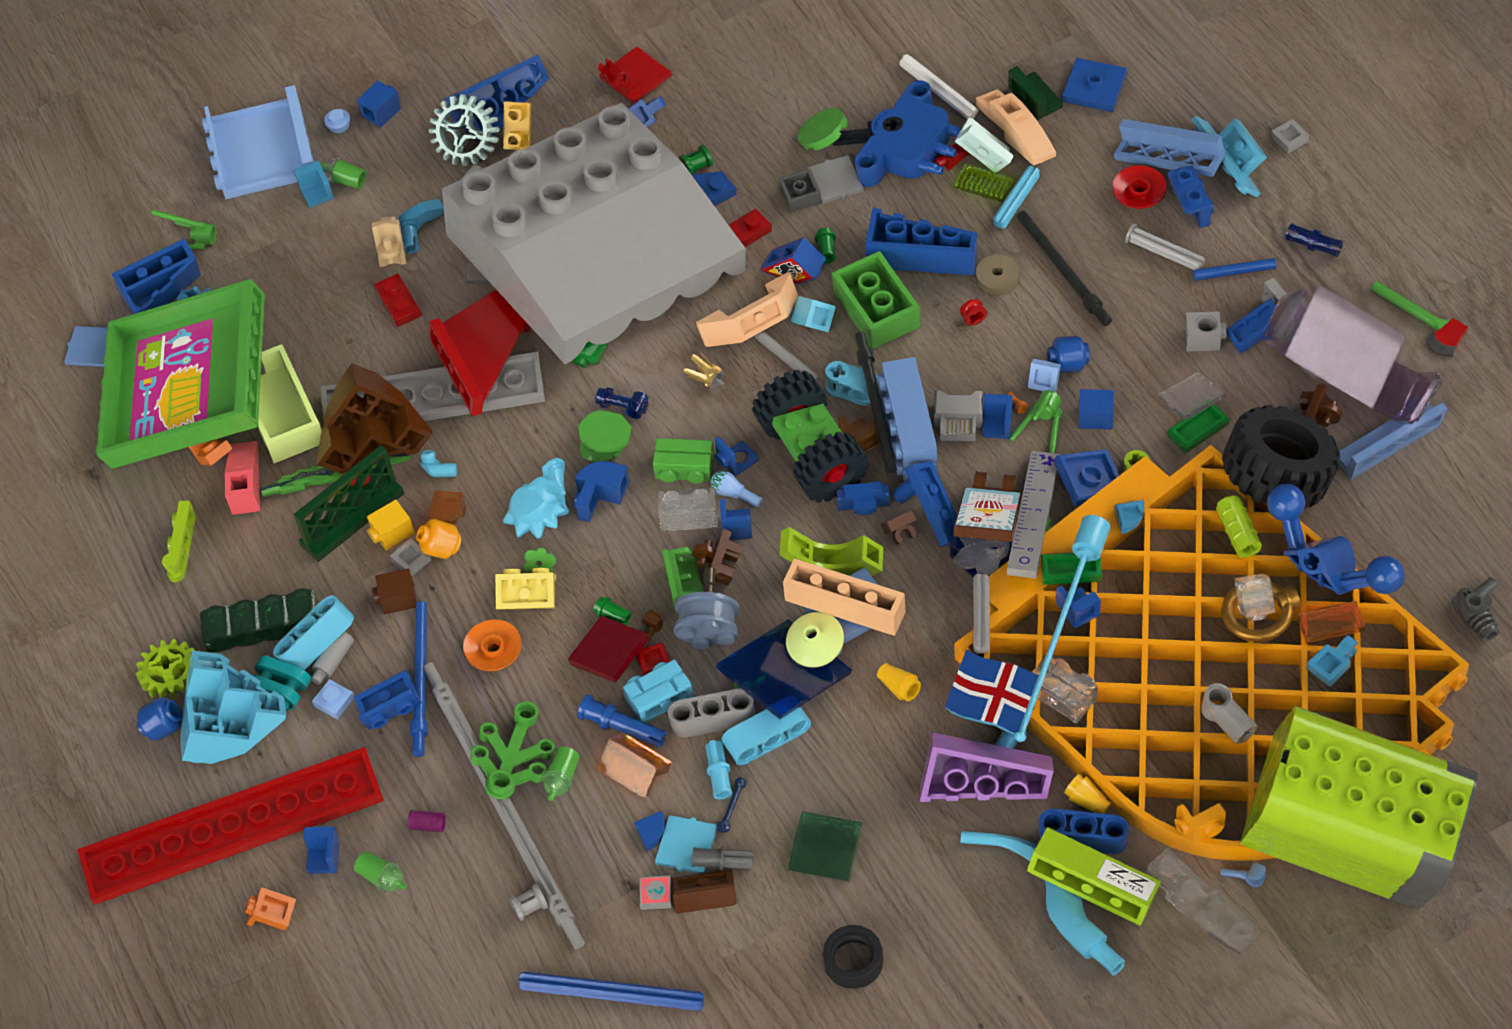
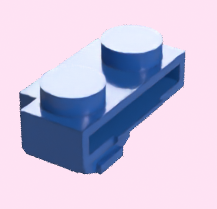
M881 481L841 486L837 490L838 510L853 509L855 514L863 516L871 515L877 511L876 507L890 506L888 484L884 485Z

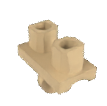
M392 216L382 217L379 219V222H372L380 267L389 264H406L407 259L399 220Z

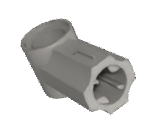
M1214 683L1206 688L1201 706L1204 717L1216 722L1236 744H1242L1248 740L1257 730L1258 725L1232 699L1231 690L1221 683ZM1217 700L1220 701L1222 704L1217 705L1212 703L1211 701Z

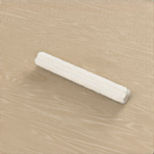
M906 54L900 60L899 65L917 80L928 82L932 92L965 118L974 119L978 114V109L913 57Z

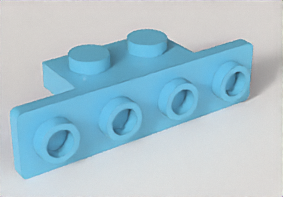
M1194 116L1191 120L1197 127L1195 131L1222 136L1225 156L1221 167L1228 175L1235 178L1237 189L1244 195L1249 193L1258 197L1261 192L1249 178V175L1267 156L1241 121L1233 119L1217 134L1209 122Z

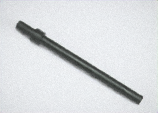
M1025 210L1020 211L1017 214L1018 220L1081 297L1083 306L1090 314H1094L1103 326H1108L1112 322V318L1102 307L1103 303L1096 294H1092L1027 212Z
M858 332L855 334L858 347L856 353L858 364L863 369L887 473H894L897 471V466L873 367L875 362L873 350L869 348L866 333Z

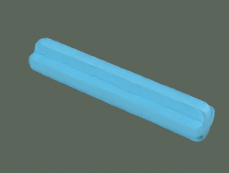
M1031 165L1025 169L993 217V225L1000 229L1006 228L1040 177V170L1038 168H1034Z

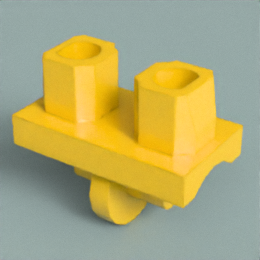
M505 101L503 149H526L530 147L531 103Z

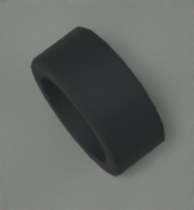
M847 925L835 930L829 935L823 949V961L827 975L835 984L844 988L858 989L871 984L877 979L883 967V949L879 938L872 930L860 925ZM847 943H861L870 949L872 954L871 962L862 970H843L836 965V950Z

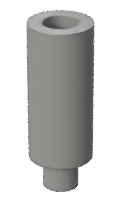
M343 632L318 657L312 666L314 673L311 676V681L320 685L324 679L331 678L354 642V639L348 633Z

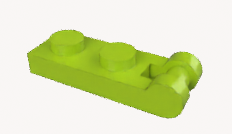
M179 501L177 512H173V534L169 535L167 541L169 553L162 558V564L167 571L169 580L175 583L182 581L185 577L196 515L190 501Z

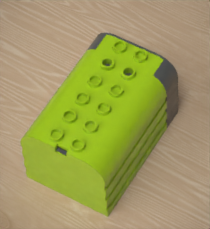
M1293 706L1279 728L1274 732L1240 845L1419 910L1445 885L1453 869L1476 791L1478 772L1306 709Z

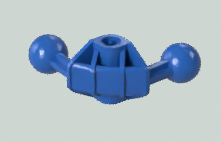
M1281 484L1271 490L1267 498V507L1271 515L1283 523L1289 549L1284 550V555L1291 559L1299 571H1303L1315 580L1321 587L1325 586L1335 591L1338 595L1366 587H1371L1372 590L1380 594H1391L1403 585L1405 570L1399 560L1394 557L1379 556L1369 563L1367 569L1355 571L1356 559L1352 545L1347 538L1336 536L1305 543L1299 519L1305 508L1303 492L1292 484Z

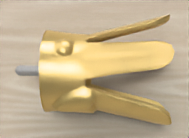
M702 352L700 354L706 362L696 355L691 356L701 373L686 368L683 372L689 375L687 376L688 378L704 383L711 390L715 389L719 384L724 385L722 382L724 371L721 368L711 364Z

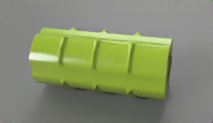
M1233 495L1220 500L1217 503L1216 510L1219 514L1220 522L1225 527V533L1229 536L1231 545L1234 547L1237 555L1240 558H1245L1257 554L1261 550L1262 544L1240 497Z

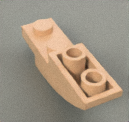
M996 89L976 98V107L1004 131L1005 141L1033 166L1056 156V151L1040 124L1013 93L1004 95L1000 90Z

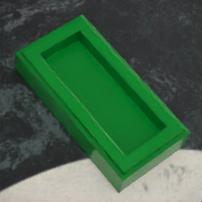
M1209 401L1168 429L1167 436L1180 449L1188 453L1229 425L1230 419L1212 401Z
M1074 553L1041 554L1043 585L1072 583L1080 559ZM1101 557L1098 560L1085 563L1078 583L1102 582Z

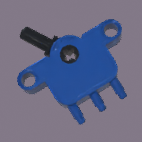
M918 80L912 82L894 104V108L884 110L876 115L873 121H868L867 129L840 131L841 135L833 142V145L866 143L855 158L857 177L861 184L871 187L877 185L887 172L910 179L921 177L926 172L938 175L943 174L944 168L933 163V160L939 154L951 157L956 155L957 150L951 148L947 143L951 135L957 137L962 128L949 124L947 112L933 105L929 83Z

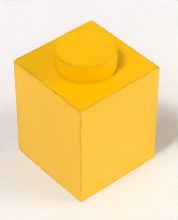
M397 500L367 516L370 525L367 532L375 544L379 542L385 551L415 534L410 517Z

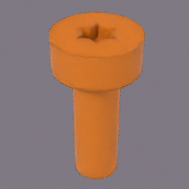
M1012 392L1007 393V395H1013V404L1019 414L1024 413L1028 409V404L1025 401H1020Z

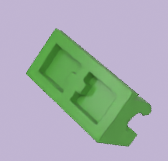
M690 547L662 550L674 609L675 602L679 597L688 593L703 592L696 558L693 555H689L692 554Z

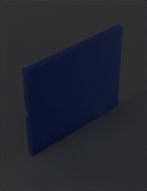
M789 619L716 664V668L778 719L787 716L852 672V669L837 657L826 665L812 668L795 662L789 655L786 647L787 633L793 624Z

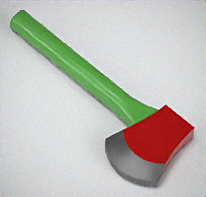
M1376 281L1371 288L1373 292L1425 322L1436 331L1426 339L1429 348L1433 352L1441 356H1454L1459 342L1467 333L1468 327L1454 318L1449 321L1436 317L1380 282Z

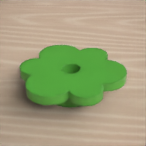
M544 547L538 548L537 551L530 549L525 553V560L527 562L524 563V570L532 573L533 568H549V573H553L552 567L556 563V557L552 553H547Z

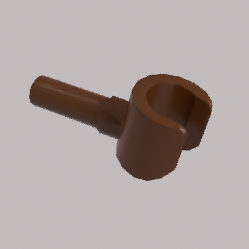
M649 610L642 621L648 627L646 634L649 638L643 648L648 647L654 633L659 632L663 627L660 615L653 610Z

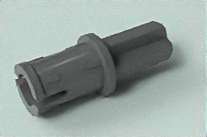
M721 846V849L693 847L692 867H717L719 871H723V868L751 869L753 866V852L726 850L724 846Z

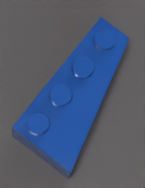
M872 208L865 244L866 257L880 251L893 270L975 275L977 262L976 232L947 225L939 228L933 226L927 220L920 219L919 222L905 219L903 214L894 213L891 216L883 214L882 209Z

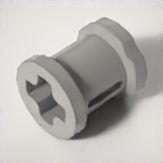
M537 884L532 885L531 890L516 897L513 895L508 897L520 922L525 920V916L541 908L543 910L548 909L547 902Z

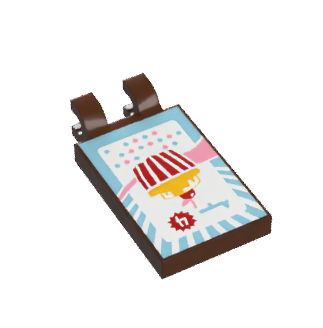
M976 471L973 488L964 487L954 524L953 536L1012 542L1022 493L1014 491L1016 475L1004 474L1002 489L985 487L987 472Z

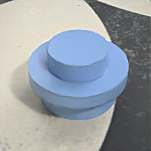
M343 109L331 110L324 118L326 127L334 133L346 131L351 121L349 113Z

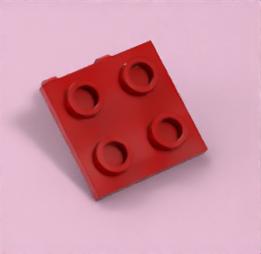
M637 46L615 63L606 58V65L600 63L598 66V71L601 72L599 74L600 78L632 103L645 97L672 76L670 70Z

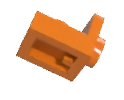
M218 439L188 447L201 465L212 466L233 449L227 440Z
M261 887L255 897H249L244 913L249 914L246 925L253 926L255 921L285 931L289 925L296 899Z

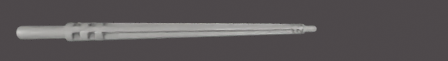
M427 663L423 668L433 687L432 693L470 760L472 748L480 745L459 707L449 685L443 682L434 664ZM476 754L477 757H484L482 754ZM471 762L485 788L487 776L480 766H476ZM489 796L535 883L539 886L557 925L563 927L574 949L582 948L585 942L573 921L575 917L510 798L495 799Z

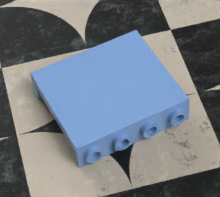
M295 85L285 87L287 99L212 117L208 106L204 107L206 118H202L205 133H210V136L206 137L209 152H214V155L210 156L213 171H218V174L214 175L217 190H223L225 199L296 183L297 179L294 169L314 162Z

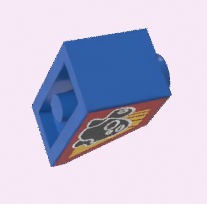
M803 237L772 249L760 269L764 273L776 277L789 272L793 282L800 284L809 280H815L821 274V266L826 258Z

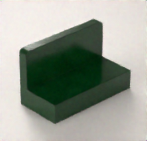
M1018 66L1008 70V88L1027 107L1036 120L1062 108V101L1036 72L1025 75Z

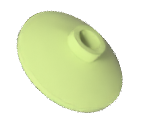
M811 612L798 618L791 625L786 637V647L791 658L798 664L811 668L826 665L834 660L840 653L844 643V631L839 621L832 615L822 612ZM817 632L814 638H808L810 634Z

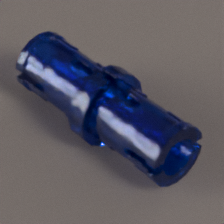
M1293 223L1290 224L1288 229L1298 235L1286 232L1285 236L1286 240L1305 245L1308 250H1319L1334 257H1338L1341 251L1331 246L1340 249L1343 247L1342 240L1322 235L1319 230L1314 229L1311 231Z

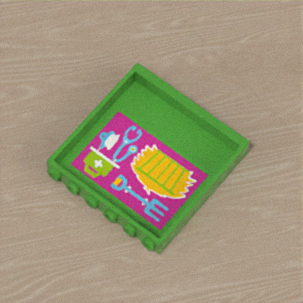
M252 279L108 322L107 334L105 336L106 352L103 359L104 375L102 378V398L100 400L101 410L96 453L99 459L103 460L111 469L258 427L265 294Z

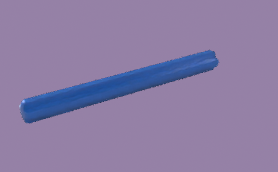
M526 971L521 972L519 978L520 989L526 991L697 1011L702 1010L704 995L698 991Z

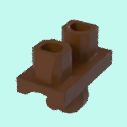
M1318 384L1315 391L1302 392L1299 404L1302 410H1307L1302 415L1312 417L1319 426L1328 427L1329 424H1336L1340 421L1342 412L1337 407L1338 403L1327 396L1326 384Z
M723 529L721 537L717 540L714 548L712 547L713 541L705 539L704 544H696L694 546L692 554L698 560L697 566L703 568L706 563H709L708 567L716 569L715 582L729 585L735 568L722 563V560L725 558L736 563L743 545L731 540L732 532Z

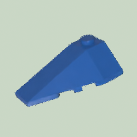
M537 54L444 98V100L450 104V97L455 96L459 101L460 95L463 94L466 95L467 102L471 96H476V105L481 100H484L486 103L483 110L490 107L493 109V112L488 115L489 118H498L497 122L492 123V127H499L501 131L504 128V102H526L549 77ZM466 109L455 110L451 114L453 120L459 122ZM473 113L475 116V126L483 132V126L479 117ZM467 125L461 126V128L468 134H472L471 132H469Z

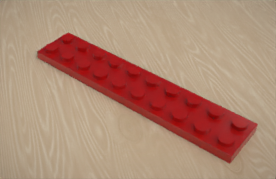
M363 747L77 849L91 901L96 905L304 830V827H313L383 802L384 799L367 750Z

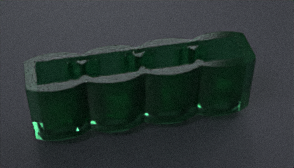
M300 588L287 595L270 594L258 601L240 600L229 607L214 605L201 611L202 639L207 652H221L235 646H251L263 641L281 640L318 604L315 591Z

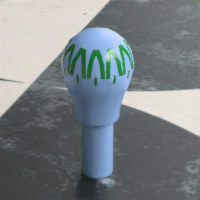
M725 470L718 471L712 476L711 488L716 494L735 499L740 498L756 508L761 504L763 498L745 489L744 485L730 472Z

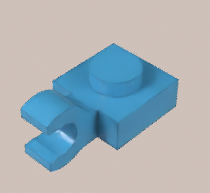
M1348 635L1335 649L1326 644L1307 662V669L1330 687L1350 668L1351 662L1349 659L1357 652L1354 647L1358 642Z

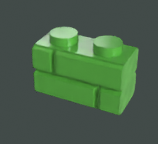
M657 438L653 459L655 479H660L664 482L688 480L694 484L711 481L715 459L713 441Z

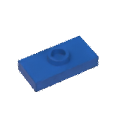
M1270 298L1227 328L1226 333L1237 350L1242 354L1285 324L1287 320Z

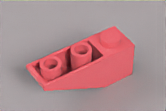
M258 440L230 444L233 449L228 452L226 463L225 497L232 515L260 511Z

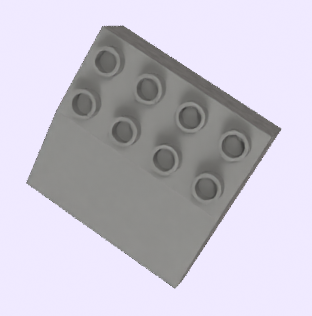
M622 102L615 106L607 107L600 113L576 125L563 128L555 135L526 149L517 150L509 157L480 171L469 173L463 179L442 189L446 235L565 365L579 355L587 342L605 344L617 338L626 330L633 318L640 321L655 319L670 308L678 295L686 298L699 296L709 290L723 272L730 275H738L745 272L746 248L685 165Z

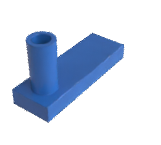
M932 461L914 464L907 468L905 471L909 479L893 490L895 500L899 503H905L917 494L941 547L957 544L965 540L967 537L953 536L957 515Z

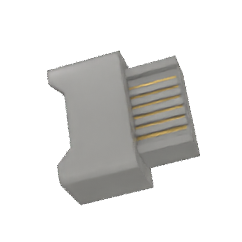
M942 390L935 391L934 421L935 427L940 428V441H976V428L983 427L982 391H975L971 395H947Z

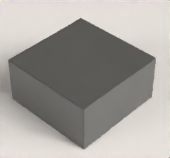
M810 169L779 178L780 191L790 212L822 203L821 192Z

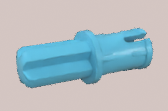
M711 740L705 746L709 764L706 769L707 774L711 776L714 798L726 799L732 795L728 776L730 765L726 763L723 743Z

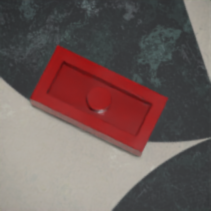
M756 208L729 224V227L744 247L749 246L772 231V224Z
M398 273L374 284L377 294L397 327L422 316L418 305Z

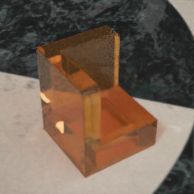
M843 416L837 419L838 427L842 433L846 432L852 435L863 452L880 444L874 420L866 423L864 419H859L849 424Z
M434 490L428 520L438 519L455 524L458 517L465 516L466 505L462 492Z

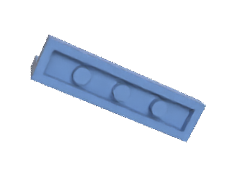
M1123 119L1119 126L1122 141L1114 153L1115 160L1169 170L1193 165L1198 175L1209 177L1214 176L1225 156L1221 135ZM1128 146L1140 149L1133 153L1125 152ZM1155 151L1164 153L1158 157H1150L1148 155ZM1180 155L1188 156V159L1183 161H1173V158ZM1205 159L1212 160L1209 167L1197 164Z
M1426 399L1341 449L1339 451L1340 468L1352 480L1441 426L1448 408L1443 402L1432 407Z

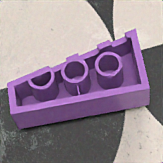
M932 733L920 784V802H931V799L959 801V798L990 800L989 798L1006 797V800L1047 799L1054 771L1052 757Z

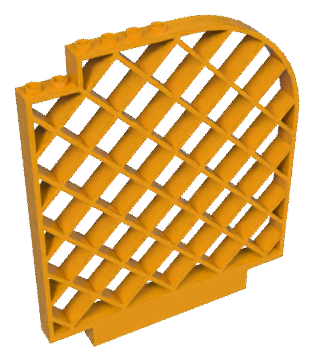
M1212 445L1208 446L1170 477L1144 456L1045 532L1041 554L1074 553L1072 546L1082 518L1086 515H1097L1107 520L1110 524V531L1100 556L1102 570L1143 571V593H1097V582H1091V592L1085 593L1088 595L1095 591L1101 600L1100 613L1142 615V639L1096 637V618L1090 620V637L1059 636L1052 656L1089 657L1088 682L1043 680L1027 728L1077 775L1080 774L1084 778L1087 776L1111 802L1110 807L1121 817L1152 839L1171 848L1210 859L1257 861L1276 858L1240 845V841L1205 837L1192 844L1187 835H1181L1177 828L1145 812V797L1192 799V817L1199 814L1200 800L1246 802L1247 821L1259 783L1254 782V755L1267 756L1273 736L1254 735L1253 733L1242 744H1236L1227 734L1200 733V707L1202 706L1207 688L1201 686V662L1246 663V688L1229 689L1232 692V699L1241 708L1246 709V714L1253 721L1254 709L1291 710L1293 706L1316 712L1353 713V727L1363 730L1362 713L1407 715L1408 741L1394 742L1430 755L1437 749L1440 751L1445 749L1453 739L1451 735L1454 722L1443 714L1438 707L1445 701L1447 694L1452 690L1458 691L1465 685L1468 680L1466 675L1469 663L1389 595L1377 593L1371 587L1351 590L1350 602L1307 601L1306 578L1310 577L1303 571H1299L1288 556L1253 555L1240 558L1237 554L1202 553V531L1226 532L1223 523L1220 522L1217 511L1202 510V489L1235 490L1246 499L1247 514L1258 533L1285 534L1283 523L1271 515L1267 504L1262 502L1259 504L1253 501L1251 496L1248 494L1245 496L1239 491L1237 485L1234 486L1229 475H1226L1222 454ZM1192 487L1195 488V510L1165 509ZM1144 500V515L1140 524L1133 530L1121 534L1115 514V505ZM1254 507L1260 512H1254ZM1300 521L1305 543L1322 540V538ZM1142 527L1144 529L1143 551L1113 550L1139 528ZM1150 529L1195 531V553L1150 551ZM1041 557L1036 579L1007 575L1008 562L989 576L990 651L984 654L986 659H990L991 653L1036 655L1037 675H1039L1042 668V656L1047 654L1053 635H1043L1044 611L1062 612L1056 604V588L1061 585L1064 588L1068 585H1043ZM1149 572L1194 573V596L1149 595ZM1202 574L1246 575V581L1254 580V576L1298 577V595L1301 607L1294 610L1292 621H1298L1299 645L1263 644L1246 641V643L1201 641V617L1222 618L1221 607L1225 598L1201 597ZM1254 592L1247 593L1246 598H1239L1233 608L1234 617L1236 619H1246V628L1254 630V619L1279 620L1282 613L1276 599H1254ZM1359 597L1362 598L1366 603H1360ZM1034 610H1038L1037 635L1006 633ZM1149 615L1194 617V641L1148 639ZM1307 621L1351 623V637L1358 642L1354 647L1357 652L1349 659L1351 662L1350 667L1352 668L1353 693L1308 691L1307 662L1324 646L1307 645ZM1360 623L1392 624L1404 634V649L1361 647ZM973 629L954 643L955 660L960 664L966 649L978 655L974 652ZM1414 644L1417 645L1421 650H1415ZM1095 657L1141 659V684L1094 682ZM1148 659L1194 661L1193 686L1147 684ZM1254 664L1299 665V690L1254 689ZM1361 668L1405 670L1406 695L1362 693ZM1415 670L1447 671L1449 673L1424 695H1416ZM1041 700L1087 702V728L1050 726L1040 716ZM1217 700L1211 701L1212 703L1217 705L1222 704L1220 701ZM1093 702L1140 704V730L1093 728ZM1147 704L1193 706V732L1146 730ZM1417 717L1435 731L1421 744L1418 743ZM1074 747L1086 748V759ZM1092 748L1139 750V777L1102 775L1092 765ZM1146 750L1193 752L1192 779L1145 777ZM1200 753L1246 755V782L1200 780ZM1126 796L1138 797V806Z

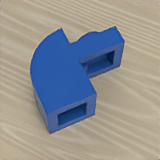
M600 461L591 463L578 472L575 477L577 493L574 498V507L577 508L579 520L590 522L599 499L621 504L630 483L627 466Z

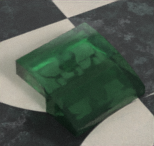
M802 811L788 870L850 882L854 857L858 850L862 822Z

